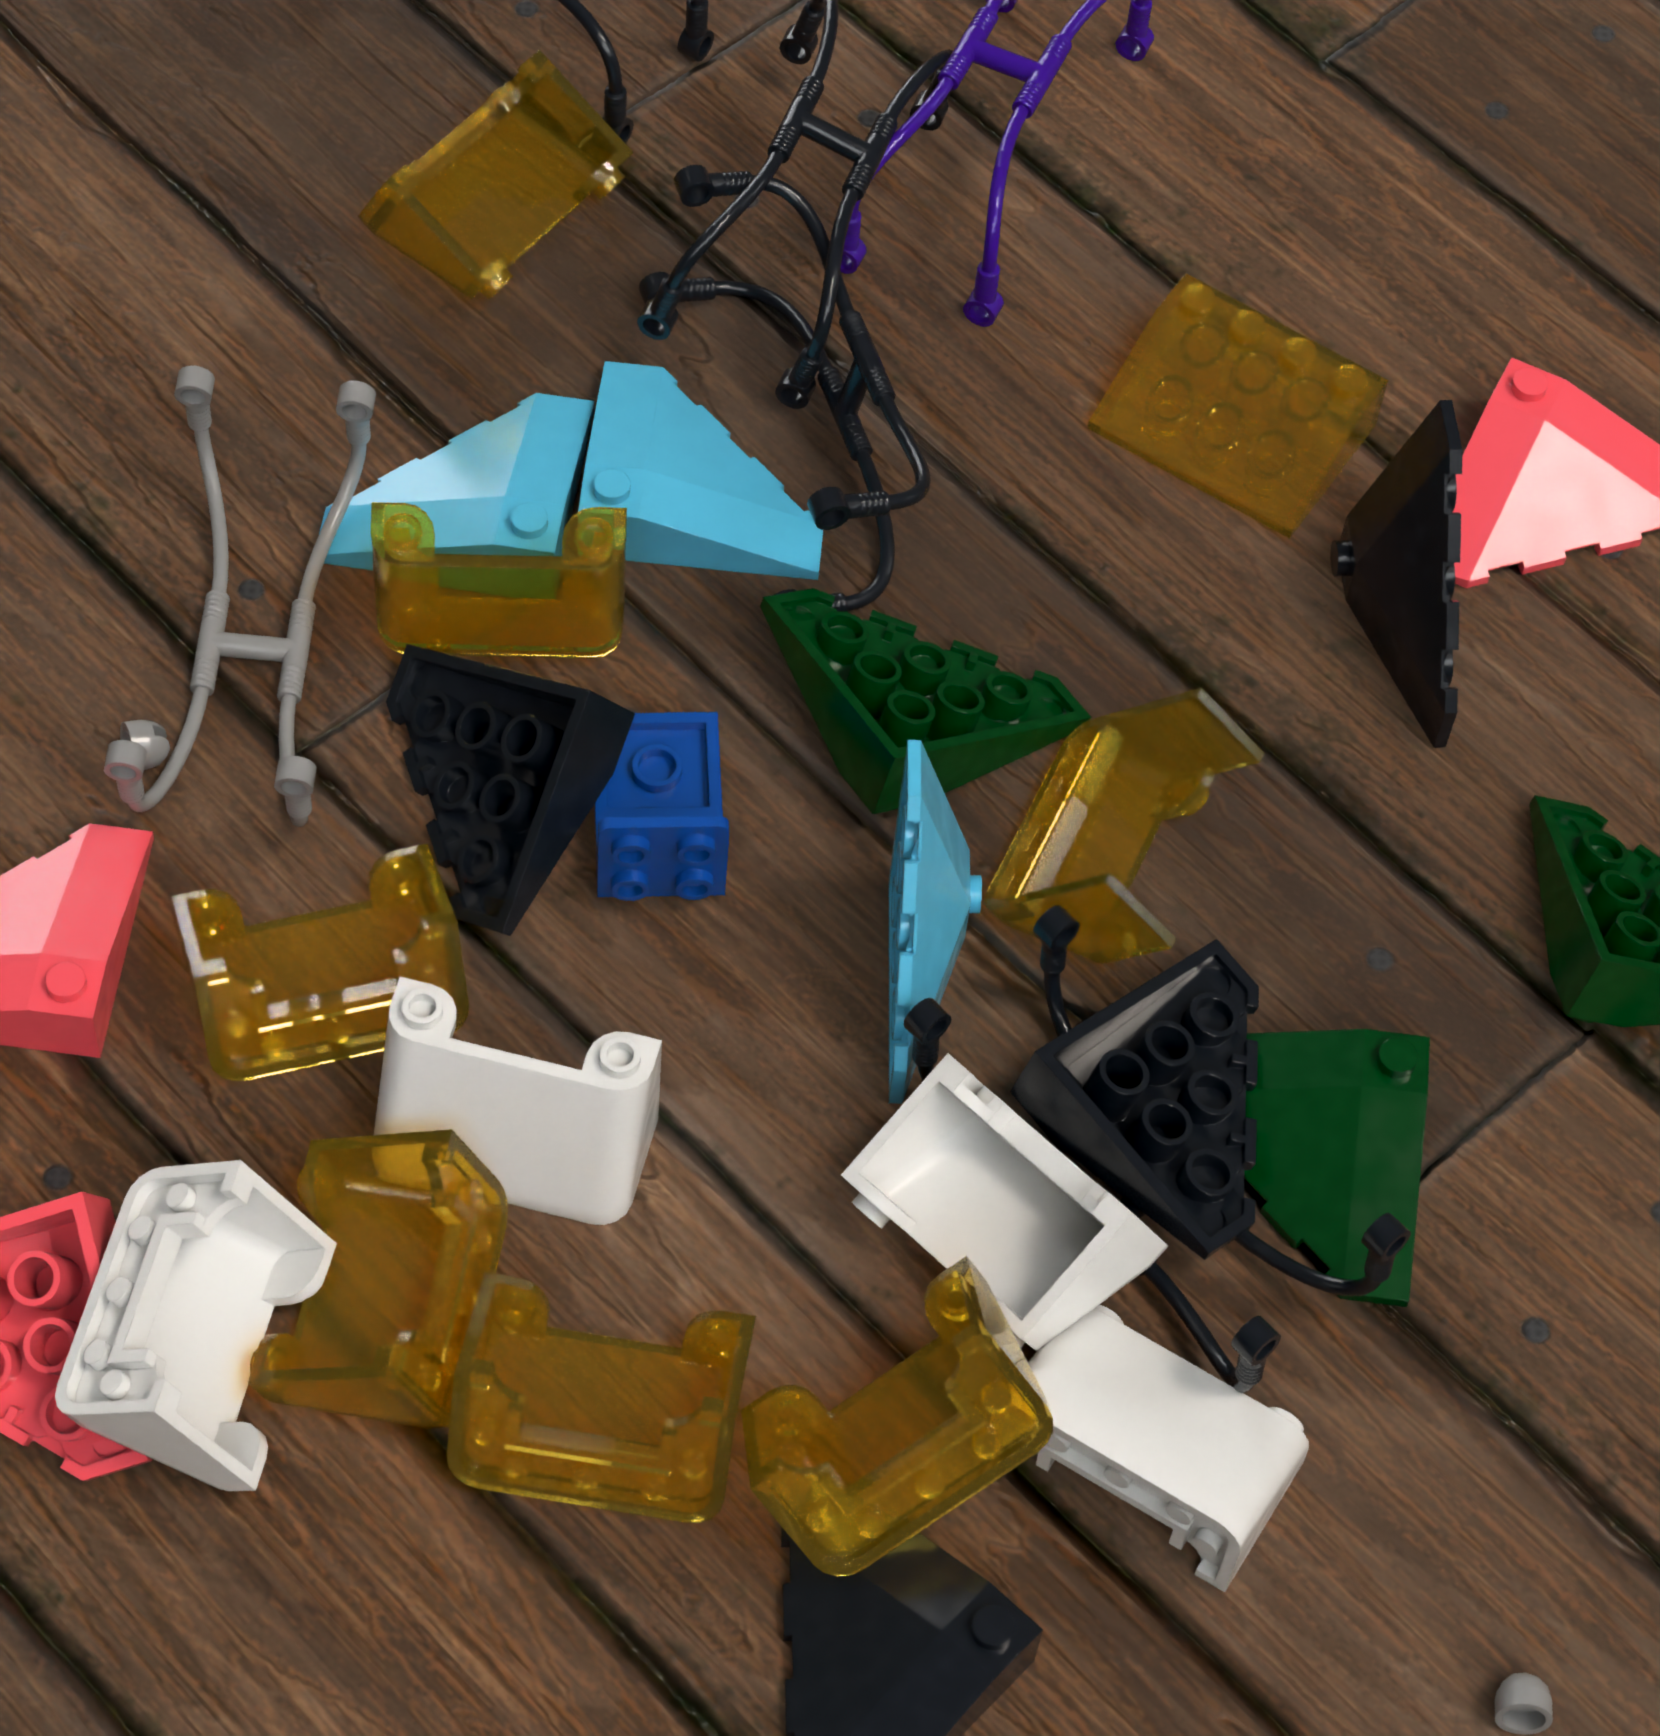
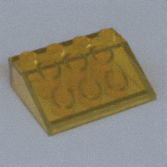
M1185 273L1154 312L1090 418L1088 429L1290 539L1376 426L1388 380Z

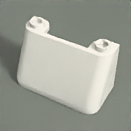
M400 976L389 1007L373 1136L374 1152L378 1163L387 1172L398 1177L588 1224L606 1225L616 1222L626 1215L633 1203L658 1121L662 1040L630 1032L615 1031L602 1035L592 1043L587 1052L582 1070L453 1039L457 1020V1009L453 998L438 986Z
M949 1053L945 1055L841 1174L860 1192L852 1203L881 1229L891 1219L985 1303V1306L994 1314L986 1324L987 1327L1016 1352L1025 1343L1038 1351L1151 1267L1168 1247L1135 1214L1053 1146Z
M241 1160L165 1166L149 1170L140 1176L130 1187L122 1203L57 1383L55 1393L57 1407L79 1426L215 1488L225 1491H256L267 1458L268 1444L266 1436L251 1423L236 1422L274 1306L300 1303L318 1292L325 1280L337 1243Z
M1098 1305L1040 1348L1011 1382L994 1407L985 1452L1015 1468L1021 1457L1026 1453L1038 1454L1036 1466L1047 1472L1055 1460L1172 1528L1173 1531L1169 1544L1181 1550L1186 1541H1188L1201 1557V1562L1194 1575L1226 1592L1302 1466L1309 1450V1441L1303 1433L1302 1423L1290 1412L1278 1407L1268 1408L1246 1394L1236 1391L1232 1386L1127 1327L1115 1312L1105 1306Z

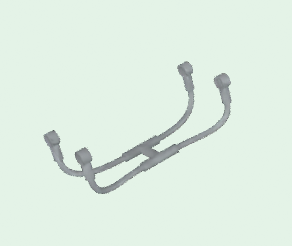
M186 366L178 372L174 396L176 400L185 405L188 425L194 431L208 500L213 539L212 588L205 598L190 683V690L193 696L177 744L162 773L145 794L142 776L147 751L142 745L128 740L111 742L108 745L104 772L108 777L116 780L119 797L123 802L127 803L130 809L136 812L150 810L169 791L190 754L204 716L208 696L214 693L220 656L282 662L277 698L281 702L278 734L279 761L274 788L285 796L287 813L293 825L302 827L307 823L308 816L312 811L311 794L313 793L317 767L311 760L295 756L294 726L296 704L302 698L316 605L313 602V598L328 551L362 473L367 443L371 438L370 419L373 415L376 392L372 386L360 381H347L340 385L336 412L345 420L347 440L351 444L350 458L339 491L306 566L298 599L292 602L286 638L225 632L230 597L226 593L229 569L228 534L223 497L209 433V427L212 423L210 403L215 377L212 372L203 367Z

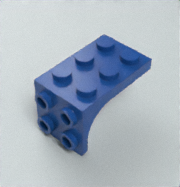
M718 712L635 713L615 771L594 803L597 897H615L619 900L635 901L647 896H679L688 900H699L710 895H725L729 820L723 817Z

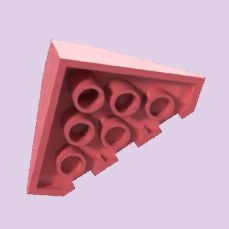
M1511 357L1462 455V474H1455L1457 495L1453 512L1461 514L1460 562L1454 563L1455 584L1464 588L1487 584L1490 577L1488 571L1518 564L1522 575L1564 565L1567 558L1565 552L1595 545L1594 549L1597 555L1601 556L1637 547L1642 542V533L1660 529V444L1566 379Z
M89 823L70 834L69 841L38 859L34 856L0 876V1045L101 1058L154 840L153 831Z
M78 1192L0 1217V1433L22 1446H29L32 1441H35L64 1459L60 1466L61 1469L82 1481L93 1480L152 1462L151 1458L79 1426L62 1413L56 1405L55 1393L57 1383L116 1223L110 1199L86 1192Z

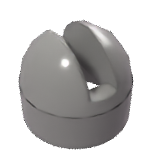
M140 719L122 722L120 740L136 742L147 751L144 770L159 766L170 751V744L166 739L167 734L164 727L151 720Z
M1526 1672L1510 1675L1501 1683L1500 1688L1496 1691V1724L1507 1732L1522 1735L1536 1734L1548 1729L1553 1722L1552 1698L1548 1686L1538 1676Z

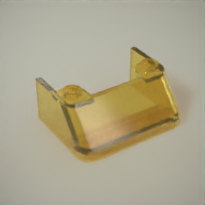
M1202 687L1084 722L1061 745L986 892L984 899L986 908L1004 925L1036 937L1033 934V929L1037 920L1049 908L1060 905L1080 923L1079 931L1068 944L1067 951L1096 963L1120 961L1126 958L1171 949L1177 938L1129 891L1162 821L1181 815L1190 816L1196 813L1208 800L1210 794L1209 787L1216 774L1260 763L1265 753Z

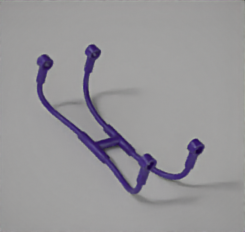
M986 0V5L978 9L950 58L939 73V83L893 134L873 176L874 178L885 163L928 120L945 100L949 92L958 88L972 63L1025 82L1012 104L1013 113L1008 121L997 152L989 194L983 259L977 267L975 287L963 307L966 318L978 326L987 327L992 325L1004 305L1002 296L997 292L1000 275L997 257L1005 185L1017 137L1025 119L1033 115L1072 48V39L1091 15L1107 0H1086L1071 16L1060 33L1051 37L1038 61L986 43V39L998 21L997 12L1011 11L1018 1ZM1131 0L1127 24H1125L1115 42L1118 53L1128 60H1142L1154 41V34L1148 27L1152 9L1151 0ZM861 200L856 202L844 243L840 271L845 274L854 273L867 252L864 242L860 239L862 216L858 209Z

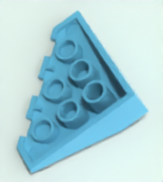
M605 361L585 461L578 509V556L818 580L823 530L817 528L810 511H803L784 492V485L755 457L749 458L730 439L731 433L702 405L694 404L677 387L678 381L664 367Z
M535 393L518 402L517 408L491 422L485 420L448 440V445L421 460L415 458L378 478L377 484L352 497L324 564L555 597L595 409V401ZM332 504L327 506L325 509L320 531L324 525V522L328 516Z
M907 740L889 874V1103L902 1104L916 1068L912 1058L913 1035L904 1027V1020L911 1009L926 998H932L940 1005L965 939L969 913L980 914L982 900L981 875H970V849L921 740Z

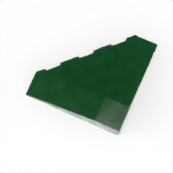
M811 588L765 596L762 599L760 608L839 773L872 814L896 810L899 807L907 740L922 741L943 791L947 793L1088 727L1092 718L1055 676L1035 670L1032 679L1025 680L1017 674L1000 671L999 668L995 667L999 657L995 654L956 640L953 641L950 650H943L933 643L919 641L917 638H914L917 626L872 610L869 620H861L851 613L837 611V609L833 608L832 605L836 596Z
M1534 795L1529 808L1549 970L1566 1016L1586 1023L1598 1022L1618 1027L1660 1025V857L1642 844L1638 845L1633 852L1626 849L1617 838L1603 831L1608 820L1588 806Z
M1371 1029L1247 1033V1039L1258 1041L1257 1085L1253 1091H1246V1117L1257 1120L1256 1164L1252 1170H1245L1244 1178L1266 1201L1260 1213L1294 1250L1304 1242L1328 1267L1327 1275L1351 1280L1365 1276L1364 1266L1369 1249L1361 1243L1364 1233L1380 1216L1388 1212L1391 1213L1411 1232V1235L1404 1247L1396 1254L1390 1277L1382 1282L1377 1289L1366 1295L1337 1296L1345 1300L1407 1307L1410 1298L1428 1098L1430 1037Z

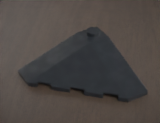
M1440 400L1349 512L1341 538L1332 542L1330 552L1332 574L1334 577L1341 576L1346 602L1433 748L1446 747L1457 715L1458 689L1456 687H1449L1453 676L1452 650H1459V601L1451 599L1455 587L1454 563L1460 562L1461 514L1453 511L1457 495L1455 474H1462V445L1452 400Z
M407 644L386 704L393 722L399 725L406 723L413 748L410 747L404 751L403 756L415 792L422 796L429 794L437 820L433 819L427 823L426 828L438 865L444 868H453L461 894L456 893L449 898L455 917L465 923L511 936L612 777L635 713L588 689Z
M1215 939L1036 1050L1010 1090V1093L1052 1142L1205 1260L1248 1231L1255 1223L1256 1200L1244 1197L1245 1170H1252L1256 1164L1257 1120L1246 1117V1091H1253L1257 1085L1258 1041L1247 1039V1014H1254L1259 1007V986L1225 947Z
M828 1471L781 1516V1547H789L790 1583L783 1584L782 1587L783 1641H792L793 1678L785 1679L786 1736H962L1035 1661L1043 1632L1041 1627L988 1580L831 1471Z

